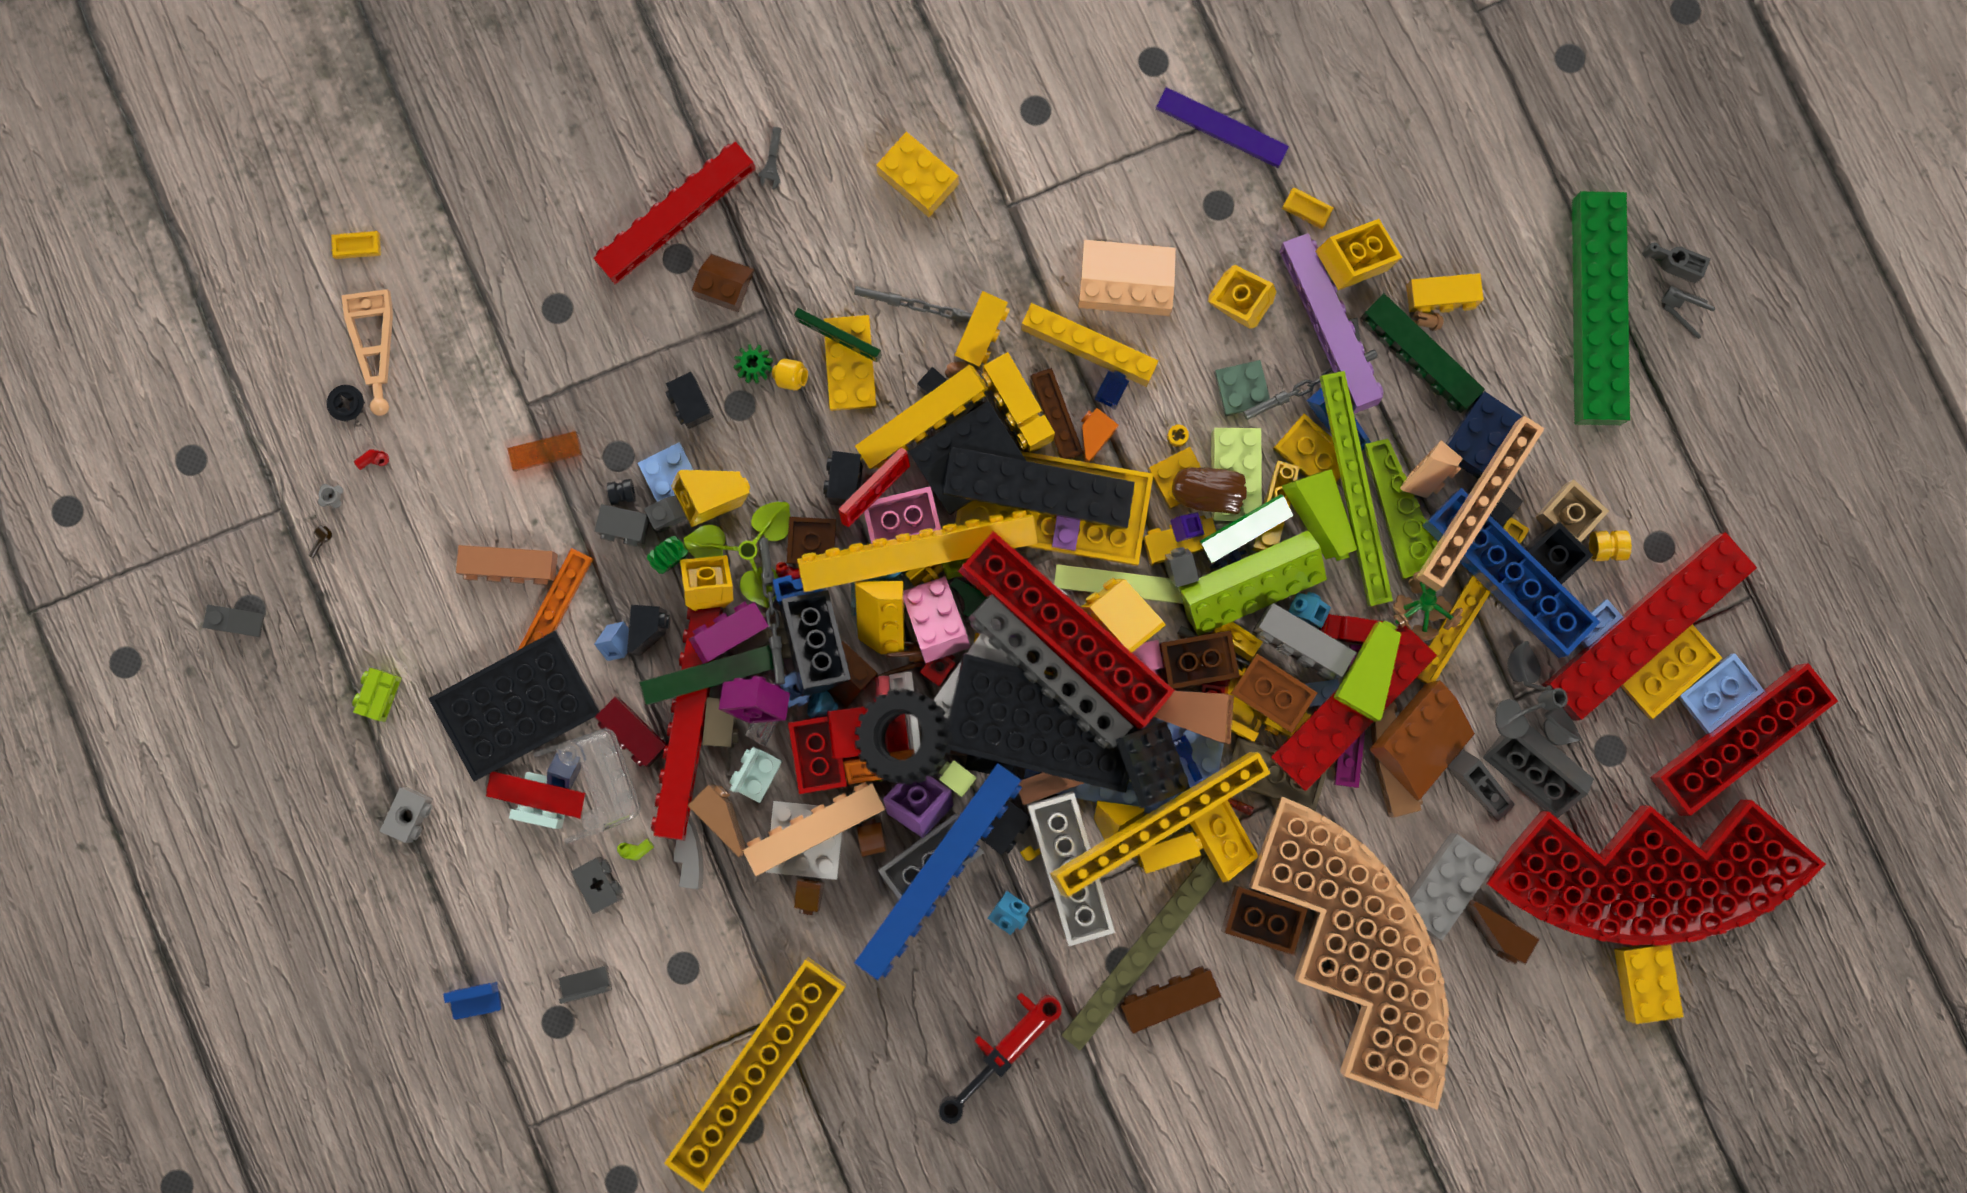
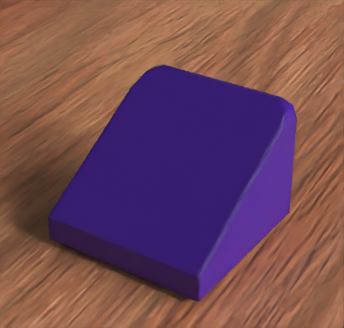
M1198 512L1181 515L1170 521L1176 542L1204 535Z

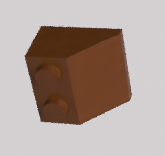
M711 254L700 267L692 287V292L696 298L739 313L755 270Z
M842 641L851 680L828 690V692L847 709L879 674L851 647Z

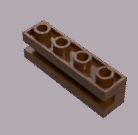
M1199 966L1190 970L1191 974L1182 978L1181 975L1168 979L1169 984L1162 987L1156 984L1145 989L1147 992L1145 994L1137 996V993L1123 998L1124 1002L1120 1006L1132 1034L1222 997L1211 970L1208 967L1204 969L1203 966Z

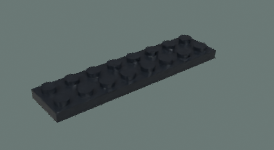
M951 447L942 494L1127 529L1135 482Z

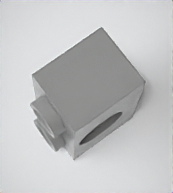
M400 787L380 832L404 843H412L414 840H417L422 831L421 823L424 818L429 816L432 810V805L430 804L433 799L408 787ZM408 809L413 814L410 822H407L404 818V814Z

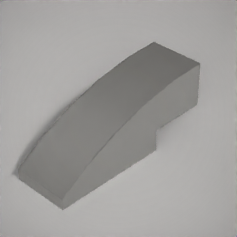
M690 815L685 841H676L673 861L683 863L679 887L702 889L704 876L703 853L696 826Z

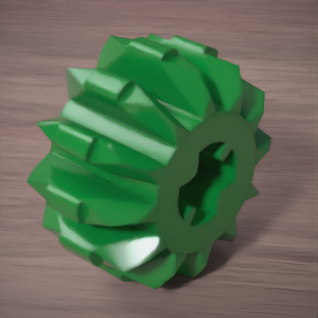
M749 344L747 352L740 348L739 351L742 356L734 357L735 361L738 362L734 365V369L739 371L738 377L740 379L745 377V382L748 384L752 378H754L756 384H759V377L767 380L768 377L765 372L772 373V367L768 365L773 363V359L768 357L769 351H762L761 345H757L755 350H753L752 345ZM752 360H754L755 363L757 362L758 366L753 368V366H750L749 363Z
M671 536L650 551L647 560L654 570L659 574H664L679 564L680 560L687 556L688 550L681 540L676 536Z

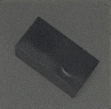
M692 372L666 383L668 391L665 392L671 404H676L679 411L675 412L681 425L685 424L688 429H691L714 418Z
M1009 800L1005 803L1008 808L999 819L996 816L991 822V825L994 827L986 838L980 837L982 841L1001 855L1004 852L1009 854L1017 843L1014 841L1017 834L1021 833L1023 835L1031 825L1028 821L1030 816Z

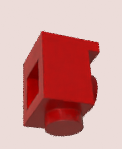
M951 654L928 662L920 673L940 687L955 667L956 663L953 661L955 657ZM937 663L944 664L942 671L935 669Z

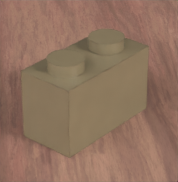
M707 697L703 745L734 748V743L739 741V729H736L738 718L719 710L720 698Z

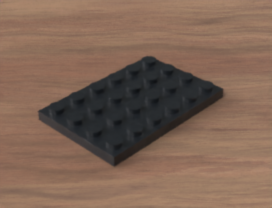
M557 630L428 698L473 782L589 721L600 712Z

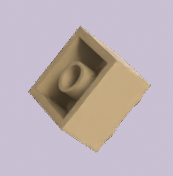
M1573 479L1564 484L1534 518L1547 529L1557 522H1561L1582 542L1609 510Z

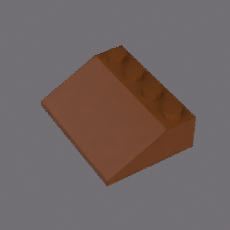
M1441 680L1426 683L1369 750L1407 791L1419 801L1475 733L1455 695Z

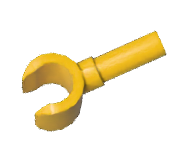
M1031 845L1020 852L1026 861L1033 860L1038 855H1041L1040 848L1034 850Z

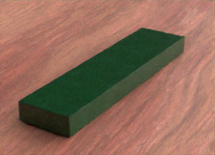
M797 308L794 313L798 323L876 363L879 362L882 356L880 349L800 308Z

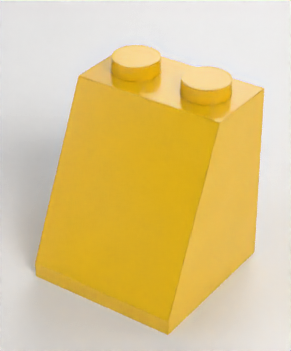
M680 470L671 484L672 490L691 527L741 507L750 493L749 482L745 477H742L739 471Z
M1110 579L1103 585L1104 589L1099 593L1095 592L1085 599L1086 603L1081 606L1089 616L1130 652H1134L1166 625L1126 579Z

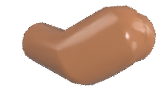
M965 361L951 362L947 365L945 375L950 379L970 364Z

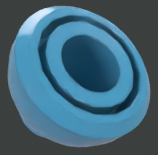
M828 691L812 694L808 703L807 714L810 719L828 716L827 711L837 710L838 703L834 702L832 695Z

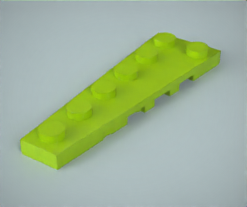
M1389 439L1367 443L1364 445L1401 579L1413 577L1414 573L1422 569L1438 543L1422 526L1427 519L1424 518L1419 508L1420 505L1417 498L1415 499L1413 494L1400 489L1407 477L1402 471L1401 464Z

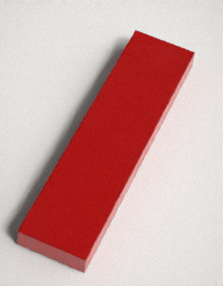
M900 448L838 509L843 525L851 526L910 467L906 450Z

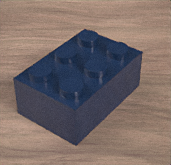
M1484 391L1473 402L1445 444L1463 458L1458 466L1478 479L1515 422L1523 416Z

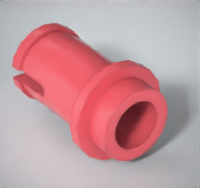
M875 677L876 696L881 693L887 695L890 690V677Z

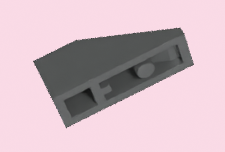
M1463 750L1449 764L1448 769L1497 821L1515 805L1477 757Z

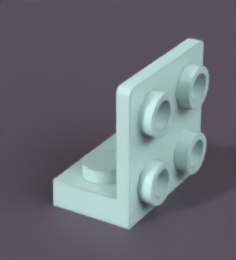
M752 747L751 750L747 749L740 761L743 763L740 771L734 772L729 784L732 785L731 791L739 792L761 803L783 761L759 748Z
M526 772L524 779L547 784V776ZM518 804L517 809H511L509 819L554 829L562 828L565 815L520 804Z

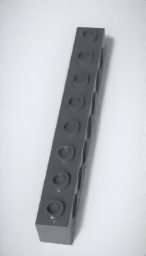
M992 594L970 615L968 619L972 622L971 626L977 632H983L990 638L988 641L994 648L1003 650L1007 654V660L1016 667L1019 665L1025 671L1024 676L1033 683L1037 682L1042 687L1041 691L1049 699L1054 698L1060 704L1059 708L1066 715H1072L1077 720L1076 724L1083 731H1089L1095 736L1094 741L1104 749L1115 748L1117 745L1116 739L1124 737L1133 727ZM992 619L1000 621L1001 628L999 631L992 628ZM1010 635L1017 637L1019 642L1017 647L1010 645ZM1028 651L1033 652L1036 656L1034 664L1030 663L1026 658ZM1045 668H1050L1053 671L1052 680H1048L1045 677ZM1063 684L1068 685L1071 689L1069 697L1062 693ZM1082 700L1088 704V711L1086 713L1082 712L1079 707ZM1099 717H1102L1106 722L1104 729H1100L1097 725Z

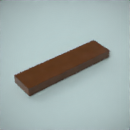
M1052 367L1030 375L1043 414L1055 432L1053 441L1059 457L1073 459L1083 455L1084 452Z

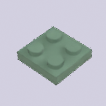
M1261 360L1215 370L1214 373L1225 416L1242 413L1270 399Z

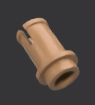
M1416 311L1412 318L1419 319L1418 321L1413 320L1418 326L1427 327L1431 331L1439 330L1443 326L1444 320L1439 313L1428 314Z

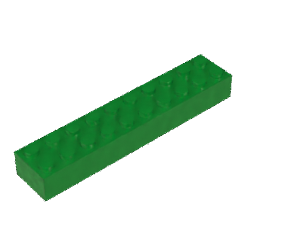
M1580 191L1572 199L1574 425L1621 426L1630 420L1627 192Z

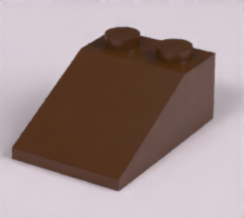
M1231 630L1159 643L1164 681L1173 689L1240 677Z
M1470 900L1465 909L1490 947L1497 951L1496 956L1514 965L1517 962L1526 964L1540 939L1479 902Z

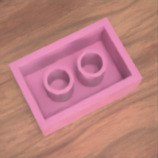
M931 486L877 499L864 512L871 544H873L872 541L875 539L886 538V540L896 539V536L899 534L909 533L911 536L919 534V531L923 529H933V531L941 529Z
M946 576L903 591L904 603L925 663L971 648Z

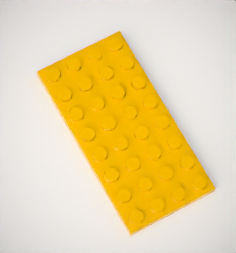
M1021 451L1028 462L1135 482L1127 529L1080 521L1076 550L1054 548L1052 543L1057 516L1029 511L1034 518L1038 543L1024 547L1134 566L1139 565L1153 480L1152 473ZM973 500L957 510L955 524L956 526L964 525L966 521L971 519L989 520V516L996 514L1008 516L1012 515L1013 511L1021 509Z

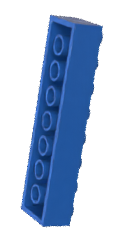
M1462 488L1453 493L1422 525L1438 542L1465 502L1468 494ZM1489 515L1460 563L1558 658L1568 656L1600 621Z

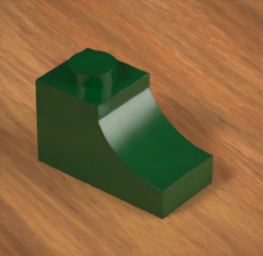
M954 578L951 589L961 596L965 605L963 616L966 617L965 621L971 624L972 622L968 618L987 596L975 587Z

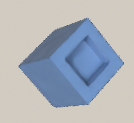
M624 622L607 625L594 643L607 661L621 659L626 656L629 634L628 626Z

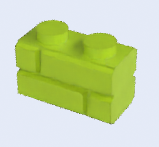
M369 667V670L365 671L362 675L361 684L363 686L360 694L357 693L353 699L352 706L355 707L353 713L376 721L386 722L402 677Z

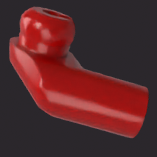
M369 449L353 462L359 470H362L370 463L378 466L387 465L389 456L384 451Z
M779 562L775 567L779 578L789 575L794 580L801 578L799 568L794 569L785 562Z

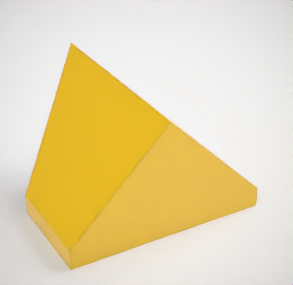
M1097 800L1094 821L1104 840L1142 818L1144 808Z

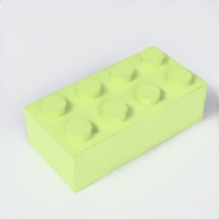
M1214 428L1211 432V468L1231 470L1243 474L1246 480L1245 486L1247 487V497L1242 501L1243 505L1239 507L1241 509L1240 513L1211 512L1214 525H1228L1262 505L1261 428Z

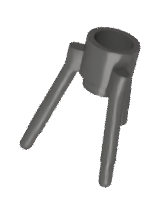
M1671 285L1661 302L1666 304L1663 309L1670 312L1696 338L1700 339L1701 335L1674 308H1680L1684 301L1710 311H1715V307L1708 305V300L1684 292Z

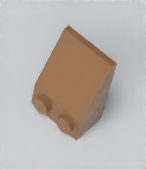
M708 785L688 806L738 857L744 856L743 850L747 847L732 801L728 798L730 793L721 785Z

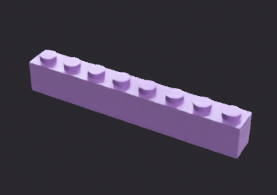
M1307 233L1283 242L1280 254L1333 372L1345 371L1352 408L1355 414L1379 405L1383 398V389L1379 382L1376 383L1373 376V366L1370 362L1366 361L1363 344L1356 339L1355 327L1352 321H1348L1346 317V308L1343 301H1339L1337 297L1336 286L1329 279L1327 270L1315 252L1318 249L1317 243Z

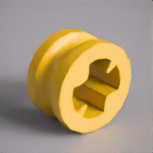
M1183 425L1172 426L1167 434L1168 442L1174 447L1183 446L1189 437V432ZM1179 430L1182 432L1181 436H1184V439L1175 441L1172 432L1177 433Z

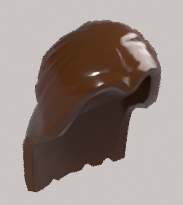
M1206 467L1185 468L1176 474L1173 479L1172 493L1180 504L1195 510L1239 514L1241 511L1239 507L1243 505L1242 501L1247 497V487L1245 486V476L1239 472Z

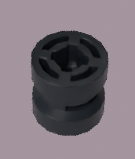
M625 479L622 483H616L615 481L607 483V492L611 505H618L622 501L628 503L636 501L632 479Z

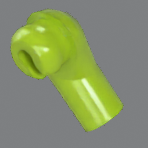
M648 838L638 846L623 842L618 845L617 852L624 859L637 861L652 850L654 845Z

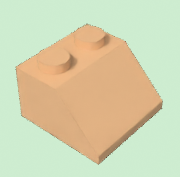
M1441 440L1410 472L1400 489L1428 498L1432 492L1437 494L1445 486L1443 481L1447 477L1452 479L1461 468L1458 465L1463 458Z

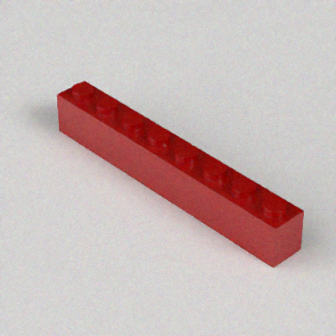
M736 141L733 144L724 146L716 158L707 160L699 172L690 174L685 179L683 185L672 189L667 194L666 199L661 203H655L649 209V213L644 217L635 219L631 225L632 227L625 232L618 233L610 245L603 246L596 252V256L593 259L616 285L756 170L753 160Z

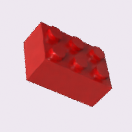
M828 716L788 723L799 794L849 786L843 764L844 758L833 759Z

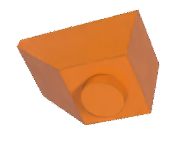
M1098 408L1093 413L1089 410L1081 420L1084 423L1081 428L1084 462L1088 463L1093 460L1119 426Z

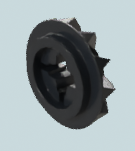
M352 385L335 387L327 397L326 405L328 412L339 421L348 422L357 419V416L363 412L365 404L363 394ZM342 397L346 398L347 400L352 399V401L349 403L351 410H348L345 407L341 408V406L344 404V402L342 401Z

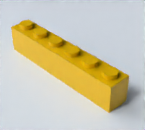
M1033 303L1030 304L1021 324L1022 331L1147 387L1159 361Z
M968 365L856 444L855 448L870 469H879L900 448L908 451V445L914 441L916 444L928 437L927 432L932 428L938 430L947 423L945 419L952 414L954 417L960 415L966 410L965 405L969 402L976 403L986 396L984 392L988 388L975 368Z

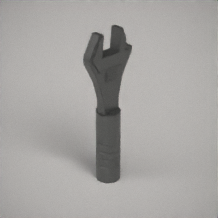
M773 127L768 161L758 174V177L761 178L762 187H764L766 179L774 181L772 190H775L781 183L776 164L782 131L779 127Z

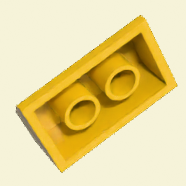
M855 581L858 639L879 654L904 651L903 581Z

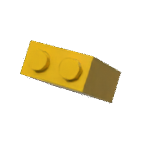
M1186 831L1162 839L1136 856L1141 871L1147 874L1200 856L1199 850L1203 849L1198 835Z

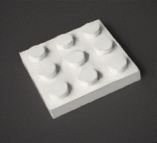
M773 801L770 831L779 826L782 829L791 826L789 821L800 815H803L804 818L812 815L811 810L819 805ZM842 832L767 870L766 873L837 880Z

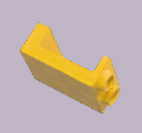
M1243 668L1242 671L1238 669L1240 677L1233 678L1230 680L1228 690L1229 695H1231L1230 693L1238 683L1246 668ZM1234 697L1231 732L1248 741L1255 742L1259 734L1257 732L1265 716Z

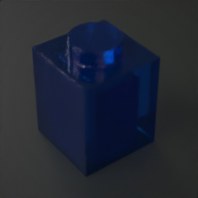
M1108 370L1095 400L1116 410L1129 380L1121 372H1111Z

